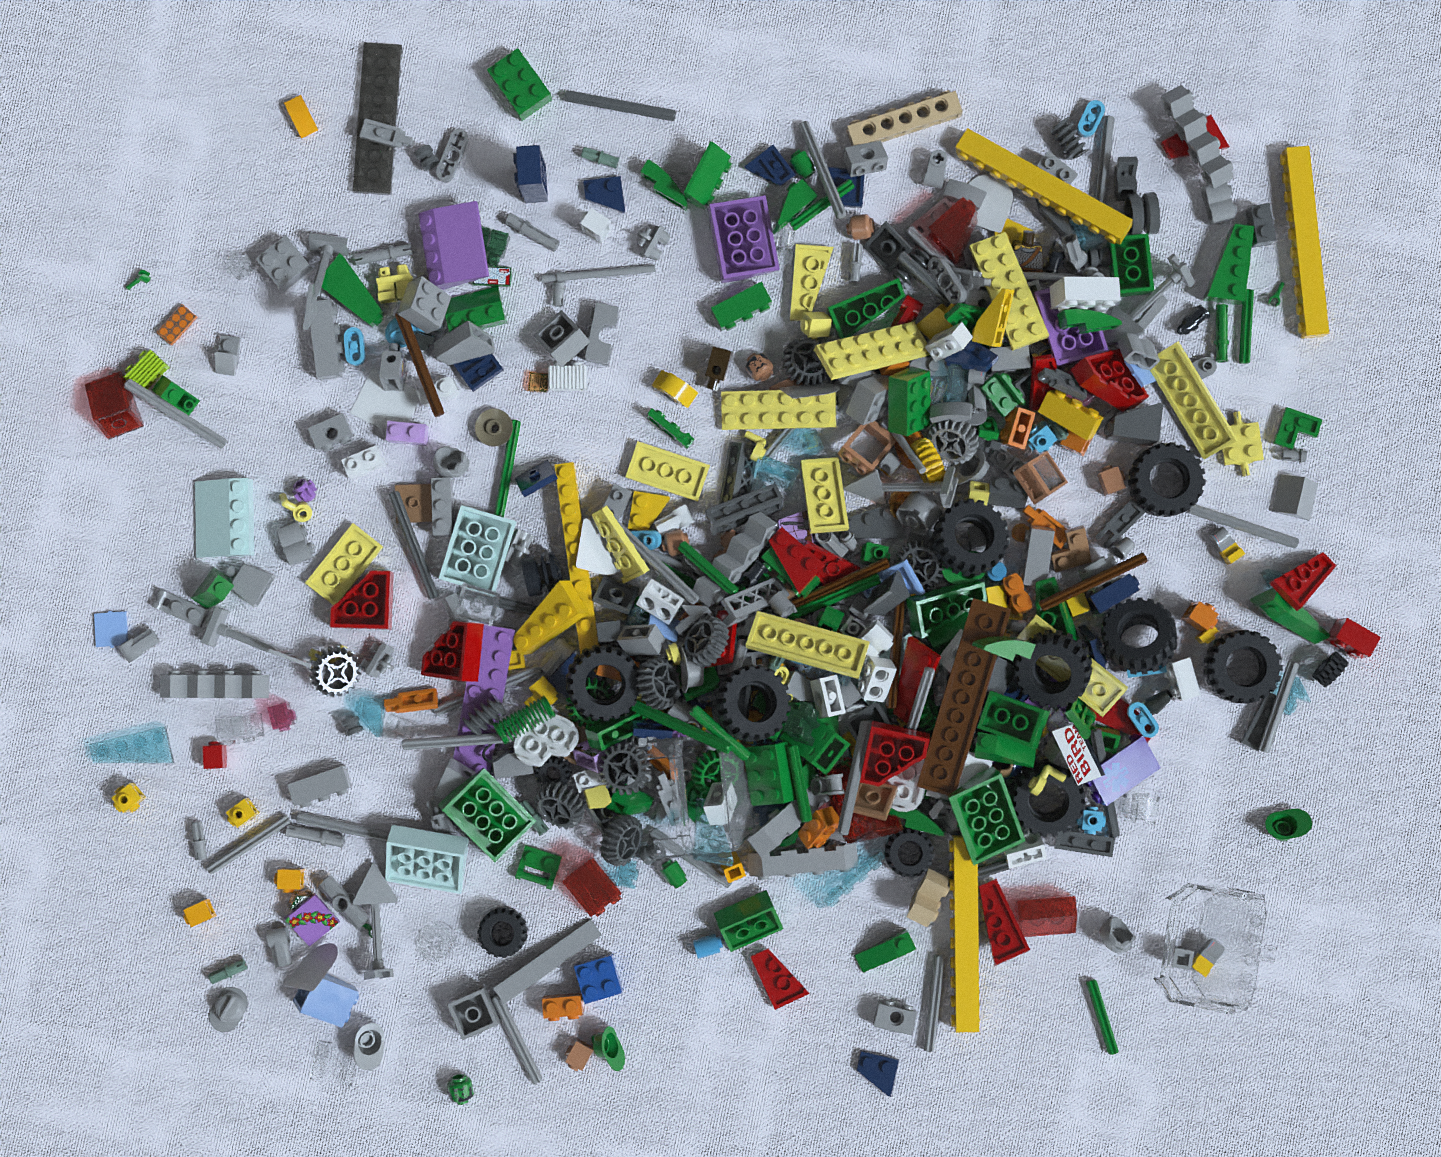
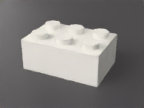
M1063 277L1050 286L1051 309H1058L1059 312L1068 309H1091L1105 312L1107 308L1113 307L1115 303L1121 300L1119 277Z

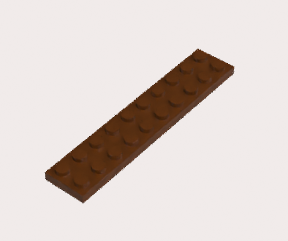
M975 598L972 599L917 787L946 796L957 790L998 656L972 646L974 641L983 638L1004 636L1011 609Z

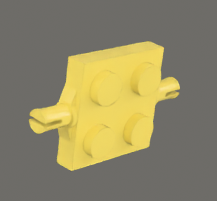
M1241 411L1233 412L1234 424L1230 427L1238 440L1222 449L1224 466H1241L1242 477L1250 476L1248 464L1264 460L1259 423H1244L1241 420Z

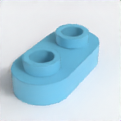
M1093 100L1087 104L1077 125V132L1080 136L1088 138L1095 133L1105 113V106L1101 101ZM1091 109H1096L1097 114H1093ZM1083 126H1088L1089 131H1085Z
M356 327L348 328L344 333L345 357L351 365L359 366L364 363L366 358L364 335ZM353 335L358 336L356 341L351 340ZM354 354H359L357 360L353 359Z
M656 530L630 531L649 550L656 549L661 545L662 537Z
M1134 702L1130 704L1127 709V715L1138 732L1146 738L1154 737L1158 733L1159 726L1150 711L1143 703ZM1135 708H1138L1140 711L1137 716L1134 714ZM1149 724L1151 727L1150 731L1148 732L1144 729L1145 725Z

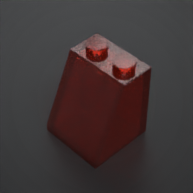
M964 197L958 200L928 227L931 239L955 265L960 262L971 234L978 223L976 205L970 199L967 201Z
M121 371L85 384L93 421L108 440L144 427L133 393L124 388L127 380L123 377L124 375Z
M596 855L562 880L563 884L590 917L596 915V917L600 916L606 911L605 906L609 903L614 905L622 899L620 895L623 891Z

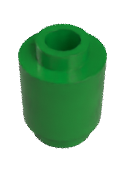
M798 150L791 155L792 159L789 162L799 177L802 176L803 179H807L816 172L815 165L806 151L801 152Z
M669 859L661 865L662 869L660 872L670 886L677 889L687 881L685 872L676 860L672 861Z

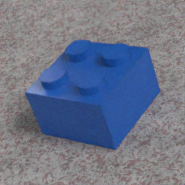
M613 953L574 965L584 1004L623 992Z

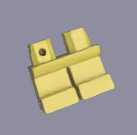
M406 264L396 266L398 275L391 276L389 267L379 268V278H376L378 285V301L381 304L398 302V299L402 301L408 283L413 281V276L410 274Z

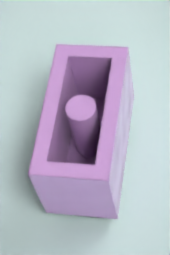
M387 421L386 441L389 443L427 446L429 427L426 424Z

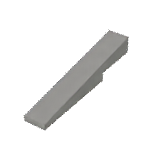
M590 919L497 984L493 989L502 1002L506 1004L602 936L601 932L592 919Z

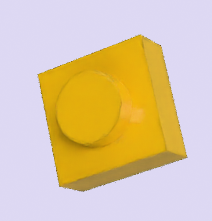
M1216 627L1213 629L1209 628V630L1198 634L1195 639L1199 644L1205 642L1209 644L1216 638L1215 634L1219 631Z

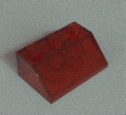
M1073 894L1014 899L1016 921L1024 937L1076 933L1077 908L1076 897Z

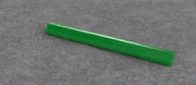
M512 420L513 431L506 443L493 514L503 518L521 422L518 420Z
M873 574L796 607L797 612L792 613L786 619L794 620L806 616L827 605H832L879 585L881 579L878 574Z
M637 701L635 706H632V711L725 754L732 750L730 742L660 710L652 709L651 706H646V704Z

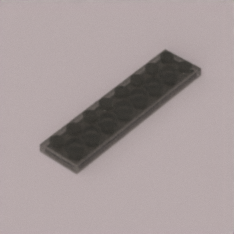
M364 42L353 193L392 195L395 148L362 139L359 135L364 118L397 127L403 48L399 44Z

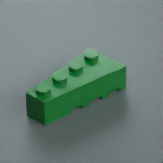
M1234 224L1230 228L1202 301L1241 305L1245 302L1254 226Z
M899 278L827 307L826 311L829 317L832 318V325L839 340L851 337L906 295Z
M976 580L963 584H953L925 592L923 595L908 597L906 603L912 635L923 639L928 636V633L942 628V625L949 621H954L964 612H969L973 598L986 602L985 582Z

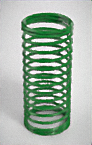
M544 695L543 697L541 696V700L537 698V702L533 701V704L530 703V707L526 705V709L522 707V711L518 709V713L514 711V715L510 713V717L506 716L507 720L502 718L503 722L499 720V724L497 722L493 723L504 745L510 742L504 729L512 741L513 737L508 727L515 738L517 736L512 725L519 736H521L515 721L522 733L525 734L518 718L527 732L529 730L522 716L531 730L533 728L526 714L534 727H537L530 712L540 726L533 709L543 724L544 721L537 707L546 721L548 719L541 705L550 719L556 716Z

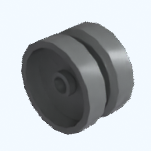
M1146 192L1142 197L1137 193L1126 195L1124 215L1133 219L1128 235L1142 234L1143 231L1148 235L1159 232L1160 207L1155 192Z

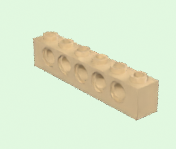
M947 90L934 98L932 96L925 97L916 104L910 102L897 110L896 108L888 109L885 111V114L879 116L878 114H872L866 120H854L849 123L846 132L851 146L880 140L881 142H886L960 118L963 111L956 91L950 92V90ZM938 104L942 105L944 111H937L935 106ZM923 110L927 116L919 117L917 111ZM905 116L908 118L909 121L907 123L900 122L899 117ZM888 122L891 127L884 129L881 123ZM870 128L873 133L866 135L863 129Z

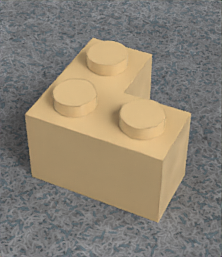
M928 868L912 895L906 917L925 927H928L931 921L935 922L941 905L940 899L942 897L945 898L950 890L948 886L949 878Z

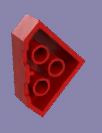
M1120 348L1085 357L1070 369L1081 387L1122 412L1136 408L1149 397L1144 387L1141 388L1135 377L1132 376L1131 371L1124 362L1125 360Z
M370 571L338 603L331 607L330 627L392 630L394 572Z
M453 621L446 634H442L434 643L435 646L431 651H427L423 655L421 676L478 682L484 624Z
M872 721L860 783L879 787L890 778L897 776L916 762L926 758L930 733Z

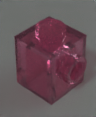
M290 702L267 707L273 730L279 729V732L291 730L290 726L295 725L294 720H297L295 710L291 709Z

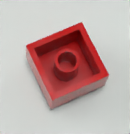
M1349 618L1336 619L1329 631L1330 638L1326 640L1330 642V646L1338 650L1342 648L1347 651V656L1353 659L1371 657L1381 637Z

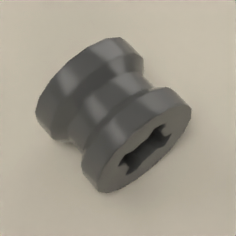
M359 715L341 722V725L345 727L346 737L364 730L363 726L359 723Z

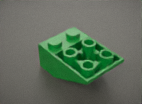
M804 708L801 709L779 738L783 742L788 741V746L798 745L799 754L825 775L829 773L850 745V743Z

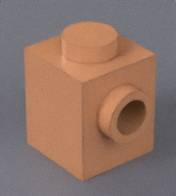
M1112 465L1101 468L1102 472L1097 474L1104 496L1126 488L1124 472L1122 469L1119 470L1118 466L1112 468Z
M577 1038L573 1046L569 1045L564 1054L567 1056L565 1061L568 1063L567 1066L574 1071H578V1069L583 1071L593 1052V1046Z

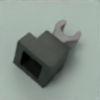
M417 331L415 332V337L426 363L425 351L428 350L429 344L433 345L436 335Z

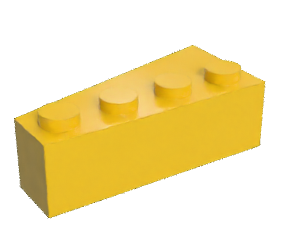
M570 580L559 581L516 632L513 642L520 655L533 654L589 613Z

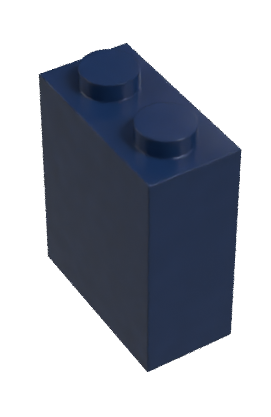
M1129 573L1121 576V579L1104 586L1102 590L1087 596L1086 599L1092 614H1100L1140 590L1138 579Z

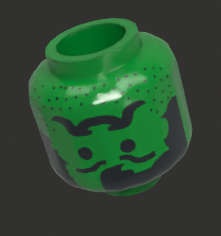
M465 1074L454 1075L447 1083L449 1099L458 1105L468 1103V1100L474 1095L472 1080Z

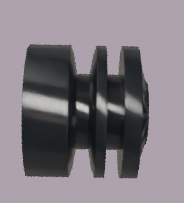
M554 551L548 552L549 561L546 560L545 554L541 553L540 563H537L534 555L521 558L529 597L542 595L543 585H546L547 590L550 592L552 590V583L556 585L559 581H562L560 564Z

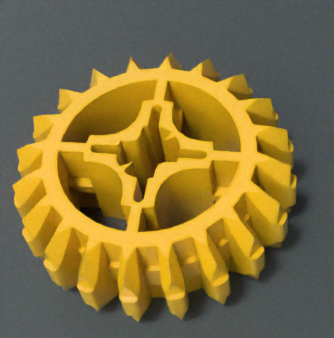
M927 438L916 440L910 447L926 468V471L922 474L917 470L920 479H922L923 483L943 481L946 473L945 466L933 443Z

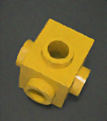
M129 783L127 786L122 785L115 790L114 793L116 795L111 799L114 801L113 806L119 812L127 813L130 811V813H133L140 807L139 803L147 797L135 783Z

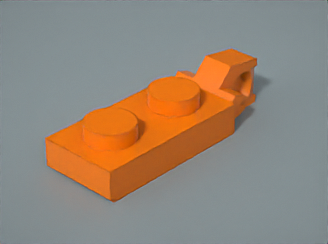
M1029 505L1023 509L1022 512L1029 517L1027 522L1030 525L1054 529L1053 544L1061 549L1067 542L1064 531L1067 529L1044 510L1039 508L1034 510Z
M436 688L401 692L394 696L393 699H385L384 707L386 712L395 713L438 708V692Z

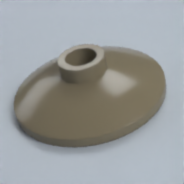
M488 409L481 413L476 420V436L487 446H500L506 443L512 435V420L506 412L500 409ZM493 426H498V431L493 432Z

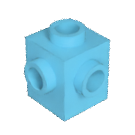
M1042 420L1039 424L1032 425L1027 444L1032 450L1037 449L1041 453L1049 450L1058 438L1050 430L1046 422Z
M1086 806V809H1082L1083 816L1081 819H1077L1078 828L1083 829L1086 834H1096V831H1102V827H1105L1106 816H1103V812L1098 811V807ZM1095 817L1094 824L1090 823V818Z

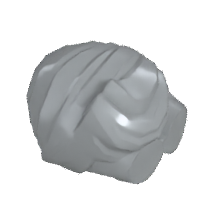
M444 446L438 448L434 453L433 466L435 471L442 477L457 478L463 475L469 468L470 463L467 454L457 448Z
M1116 916L1107 919L1099 929L1102 942L1109 950L1115 953H1124L1130 950L1132 942L1136 938L1122 919Z

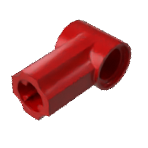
M907 295L890 327L912 322L914 318L916 319L924 304Z

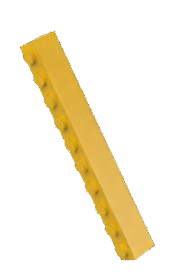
M969 128L966 129L955 146L956 154L961 160L971 161L979 170L985 169L990 172L989 174L992 177L1005 180L1008 186L1021 189L1024 195L1030 198L1033 196L1042 205L1055 208L1058 214L1071 217L1074 223L1087 226L1089 231L1105 236V239L1112 244L1117 243L1120 245L1132 227L1133 219Z
M1287 147L1280 154V164L1283 165L1282 183L1285 184L1286 188L1284 201L1288 207V210H1286V220L1289 221L1290 229H1288V239L1291 240L1290 257L1294 263V266H1292V276L1296 282V285H1294V295L1297 296L1298 304H1296V314L1299 315L1300 320L1298 332L1301 334L1302 339L1325 337L1330 333L1310 147Z
M574 462L555 464V472L558 478L557 487L570 581L589 612L576 622L581 654L585 648L590 649L593 645L600 646V643L598 642L595 606L592 601L593 592L590 571L576 567L583 518L576 467Z
M952 835V840H949V852H952V860H949V871H952L949 887L950 891H953V898L949 899V908L953 910V918L949 920L950 930H953V937H950V949H953V957H950V968H953V976H950V987L954 988V995L950 996L951 1007H954V1015H951V1027H954L956 1033L980 1032L978 864H972L962 835Z

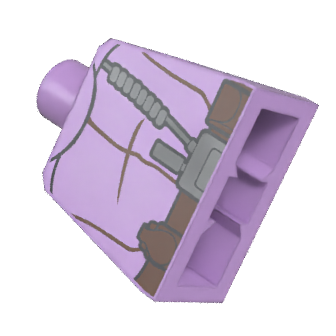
M807 510L777 521L779 529L783 527L801 544H804L807 540L813 543L812 534H810Z
M588 740L574 748L573 754L577 765L599 774L600 771H603L599 764L605 763L601 760V757L607 756L605 751L611 750V747L600 751L589 747Z

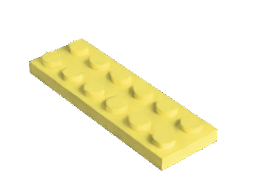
M1006 232L969 245L979 272L982 273L981 277L991 279L990 287L985 286L991 301L995 299L1002 288L1014 290L1005 328V334L1012 351L1048 338L1049 333Z
M915 322L818 344L814 348L831 380L930 355L925 348L927 342Z
M1179 341L1158 353L1160 362L1150 372L1156 379V382L1202 458L1206 459L1238 440Z
M781 390L721 392L722 430L836 428V392L797 399L791 398Z
M760 611L756 613L746 642V648L857 679H859L870 645V641Z
M1036 614L1016 638L1027 641L1039 632L1042 635L1045 630H1052V633H1055L1056 629ZM1046 655L1038 658L1036 661L1039 667L1058 682L1066 681L1071 677L1070 667L1063 659L1057 656ZM1092 659L1091 667L1093 669L1089 683L1083 695L1078 698L1103 717L1127 691L1128 687Z

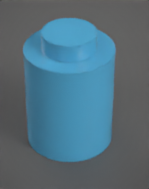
M998 562L986 572V579L990 582H998L1005 578L1007 573L1005 565Z
M716 934L693 940L698 959L720 953V948H723L720 936L716 937Z

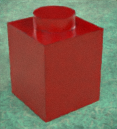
M220 741L208 742L209 746H203V769L227 768L226 745H220Z

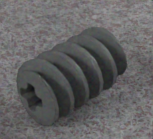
M1070 117L1057 123L1050 132L1051 135L1057 134L1054 140L1061 141L1058 146L1060 148L1065 147L1062 151L1063 154L1069 153L1066 158L1068 161L1077 159L1089 151V148L1083 150L1086 142L1079 143L1082 136L1075 137L1078 130H1071L1074 123H1066Z
M917 248L915 254L911 253L909 256L923 269L928 271L927 264L931 258L925 251ZM901 263L897 265L898 269L893 268L891 270L894 279L899 278L903 289H906L904 283L911 285L910 278L915 281L917 280Z
M492 694L493 701L489 698L486 699L487 706L480 703L482 710L474 708L475 715L470 712L468 713L469 720L464 717L462 718L466 726L477 735L482 734L481 729H488L487 724L492 726L494 723L493 719L496 721L500 720L499 714L502 716L506 715L503 704L494 694Z

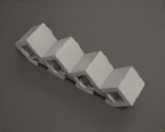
M1180 85L1161 95L1167 116H1172L1176 124L1174 128L1180 139L1186 141L1189 147L1187 151L1194 164L1198 163L1203 171L1201 173L1203 180L1213 189L1234 178L1232 173L1234 167L1230 160H1226L1220 155V142L1216 136L1213 137L1207 132V119L1203 113L1198 112L1194 108L1192 92Z
M762 512L749 516L744 532L731 538L727 552L714 558L712 565L735 584L769 544V540L776 533L775 530L778 524ZM707 575L698 578L693 588V591L700 597L699 600L708 607L720 603L727 594Z
M168 671V675H160V698H269V675H261L262 671H250V675H234V671H222V675H207V671H195V675H180V671Z
M808 787L807 794L811 814L819 810L818 808L827 803L834 795L815 796L812 794L810 787ZM797 799L788 802L780 811L778 808L768 815L770 818L763 826L760 827L758 824L750 831L751 835L747 840L761 858L782 843L783 839L791 835L803 823L800 819Z
M840 843L809 849L806 847L785 848L771 851L763 858H761L757 851L747 853L749 876H756L758 880L769 879V876L776 875L795 877L798 873L812 872V875L824 874V871L831 870L850 872L851 868L859 866L857 843Z

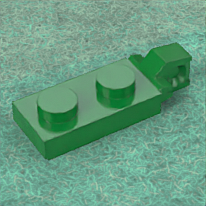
M651 408L647 414V419L675 442L677 441L684 448L688 449L695 439L689 433L679 431L680 427L676 423L668 422L665 419L666 416L658 409L655 411Z

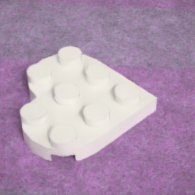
M537 707L544 724L533 709L540 726L530 712L537 727H534L527 715L533 730L530 729L525 720L524 722L529 732L522 725L525 734L520 729L521 736L517 734L514 749L515 755L520 762L528 766L540 767L551 755L568 756L577 746L579 732L574 723L567 718L555 714L556 716L550 719L547 712L543 709L548 719L546 721Z
M924 759L885 782L886 784L898 786V791L891 808L900 812L915 810L920 805L925 789L917 787V782Z

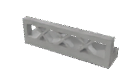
M776 577L757 584L721 601L729 614L723 622L729 627L756 615L757 611L764 612L771 609L769 601L778 593L771 590V584L773 583L779 592H782L786 597L790 594ZM758 590L766 593L765 598L757 595ZM744 596L752 598V603L744 601ZM732 601L739 604L738 609L734 610L729 602Z

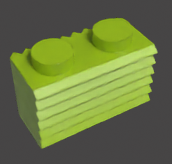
M144 350L138 356L139 360L125 369L126 374L123 377L126 380L132 379L148 390L170 366L153 350Z

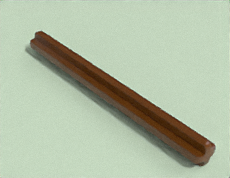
M397 312L395 314L396 320L434 417H440L445 412L409 321L401 317Z
M1144 553L1137 554L1039 601V605L1043 611L1048 610L1147 563V557Z
M883 558L812 590L805 599L800 596L790 601L795 608L889 568V561L887 558Z
M905 600L894 607L893 645L890 650V659L897 670L886 697V708L895 709L897 704Z

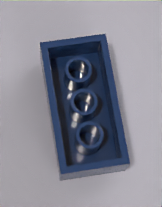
M540 145L516 146V153H513V162L517 172H514V179L520 197L524 198L525 203L548 202L546 163Z

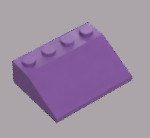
M766 195L709 204L707 211L721 284L780 270Z
M477 201L433 208L418 213L428 279L431 283L441 290L489 277Z
M1050 288L1034 292L1039 312L1049 333L1047 339L1056 366L1080 362L1085 357L1108 352L1103 331L1079 334L1078 327L1060 329L1057 316L1060 312L1058 309H1051Z

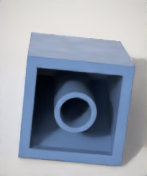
M326 974L314 991L298 989L293 1002L300 1013L343 1028L344 1023H347L350 1018L352 1006L358 1001L359 991L355 986Z

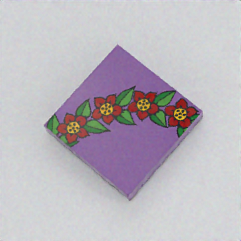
M315 893L284 917V920L309 947L340 923L338 917Z

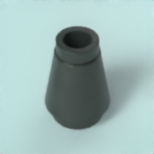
M1165 689L1146 698L1143 704L1152 715L1158 714L1173 699V696L1169 690Z

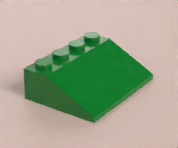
M484 767L451 791L438 804L442 811L494 862L536 822Z
M994 767L974 775L948 796L973 865L1026 841L1002 773Z

